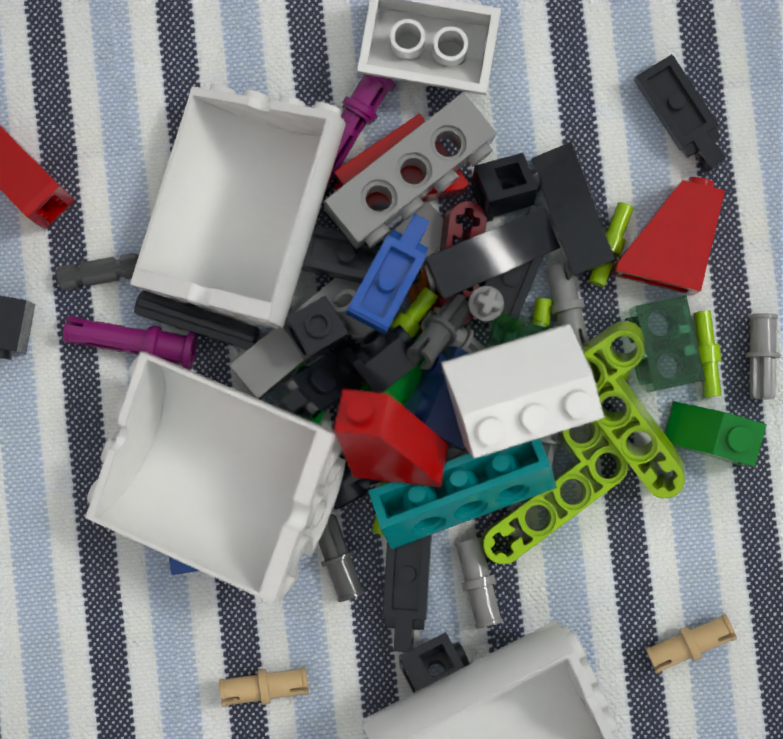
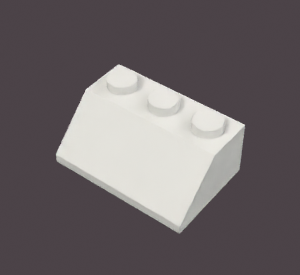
M370 0L357 73L486 95L501 8L456 0Z
M570 324L561 325L441 362L464 447L473 458L604 418L592 371Z

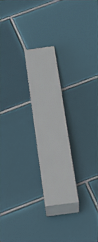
M426 202L415 214L430 221L420 241V244L429 248L426 253L427 257H429L440 248L443 218L429 202ZM412 217L403 221L394 230L403 234ZM334 278L292 314L325 295L331 305H334L333 299L337 294L346 289H352L357 292L361 284ZM339 316L345 328L349 327L346 324V322ZM283 327V329L271 330L229 366L257 399L261 400L304 363V360Z

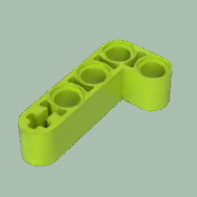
M619 321L581 346L586 360L595 363L600 370V373L594 377L604 418L596 421L646 488L656 497L672 498L682 491L685 484L684 461L622 377L623 374L641 361L644 354V335L641 328L635 323ZM620 336H627L634 340L637 346L632 352L620 353L613 348L612 342ZM616 396L621 398L626 406L621 411L611 412L603 407L602 402L608 397ZM636 431H642L651 437V441L644 446H636L628 440V436ZM657 454L660 467L666 473L673 470V477L668 478L665 474L657 476V463L654 460Z
M597 421L588 423L590 436L586 442L581 444L571 439L569 429L559 432L562 444L576 462L554 478L557 488L524 500L484 531L482 535V548L485 555L493 562L509 564L517 560L624 479L628 471V462ZM604 453L610 454L616 462V470L608 478L601 477L595 469L597 458ZM569 479L576 480L582 488L580 499L573 504H567L560 495L562 484ZM534 505L542 506L546 510L548 517L546 524L538 530L530 529L525 522L526 512ZM515 519L519 529L528 535L529 538L523 542L522 538L517 535L508 542V546L511 549L508 553L504 554L500 550L493 553L491 548L495 545V540L492 537L496 533L505 537L516 529L509 525Z

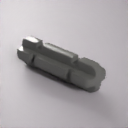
M130 253L120 255V259L117 260L114 257L86 261L81 262L78 267L74 264L59 266L56 273L58 284L63 290L79 288V284L91 286L118 281L121 276L125 279L132 278L139 255Z

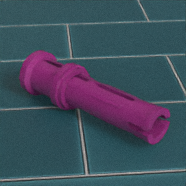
M363 74L351 97L346 96L342 102L344 111L340 117L345 121L346 126L326 190L333 180L334 171L341 167L366 124L371 125L372 122L376 121L378 116L375 112L388 91L393 92L397 85L391 79Z
M71 315L66 319L70 325L66 323L64 325V343L87 345L140 355V352H147L173 364L182 365L183 368L190 371L193 367L198 344L197 333L189 332L186 336L164 332L160 326L149 327L147 330L87 320Z

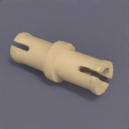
M724 613L720 617L693 629H689L688 626L679 629L681 634L651 647L648 646L645 649L656 674H658L662 670L690 658L693 661H697L702 658V653L729 641H735L737 637L727 615Z
M306 667L267 673L266 669L257 670L258 675L219 679L222 707L254 701H261L262 705L271 704L270 699L303 694L309 695Z

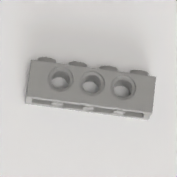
M462 92L324 201V210L356 250L365 243L371 248L391 232L387 226L396 218L401 216L405 221L412 217L414 213H417L425 205L422 198L435 189L440 194L459 178L456 173L458 169L467 162L474 167L484 160L493 151L490 144L493 142L497 132L466 94ZM441 139L451 140L457 146L458 153L452 157L442 156L436 150L435 143ZM406 166H416L423 172L424 180L418 184L407 183L402 178L400 171ZM375 192L383 193L388 197L390 207L385 211H374L366 203L367 196Z

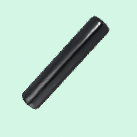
M141 291L135 302L134 312L138 316L188 332L197 333L198 335L248 350L259 339L260 329L257 326L151 292Z

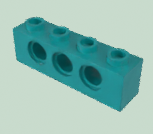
M538 438L477 458H473L468 453L447 461L441 487L390 482L368 492L380 528L391 549L553 490L557 486L550 462L541 440Z

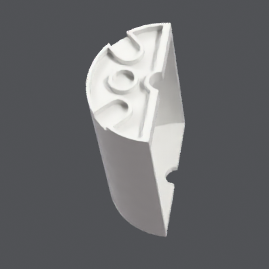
M211 84L210 89L192 86L130 285L172 300L185 301L197 305L198 308L269 328L283 329L346 126L345 121L340 117L342 110L324 102H316L314 108L307 107L304 102L288 96H280L279 101L271 100L269 103L270 97L263 93L245 90L244 95H239L233 89L219 84Z
M140 352V355L135 358L129 369L128 378L131 382L126 397L120 401L115 412V421L120 425V431L117 439L111 438L103 448L101 454L103 466L99 478L89 490L87 501L90 505L85 518L275 604L290 590L298 579V561L303 554L312 556L333 510L346 461L339 458L342 449L334 431L155 355Z
M556 620L363 719V728L367 739H614L612 733L617 731L618 727L607 708V701L596 683L598 682L585 658L587 655L574 631L571 632L567 625L561 628Z

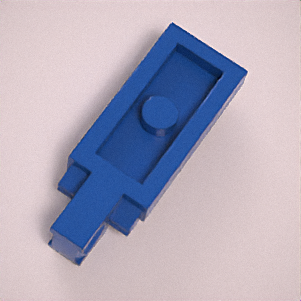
M414 213L403 234L393 230L391 235H387L352 299L346 315L386 335L427 257L426 253L429 248L420 244V241L427 230V226L430 223L429 220Z

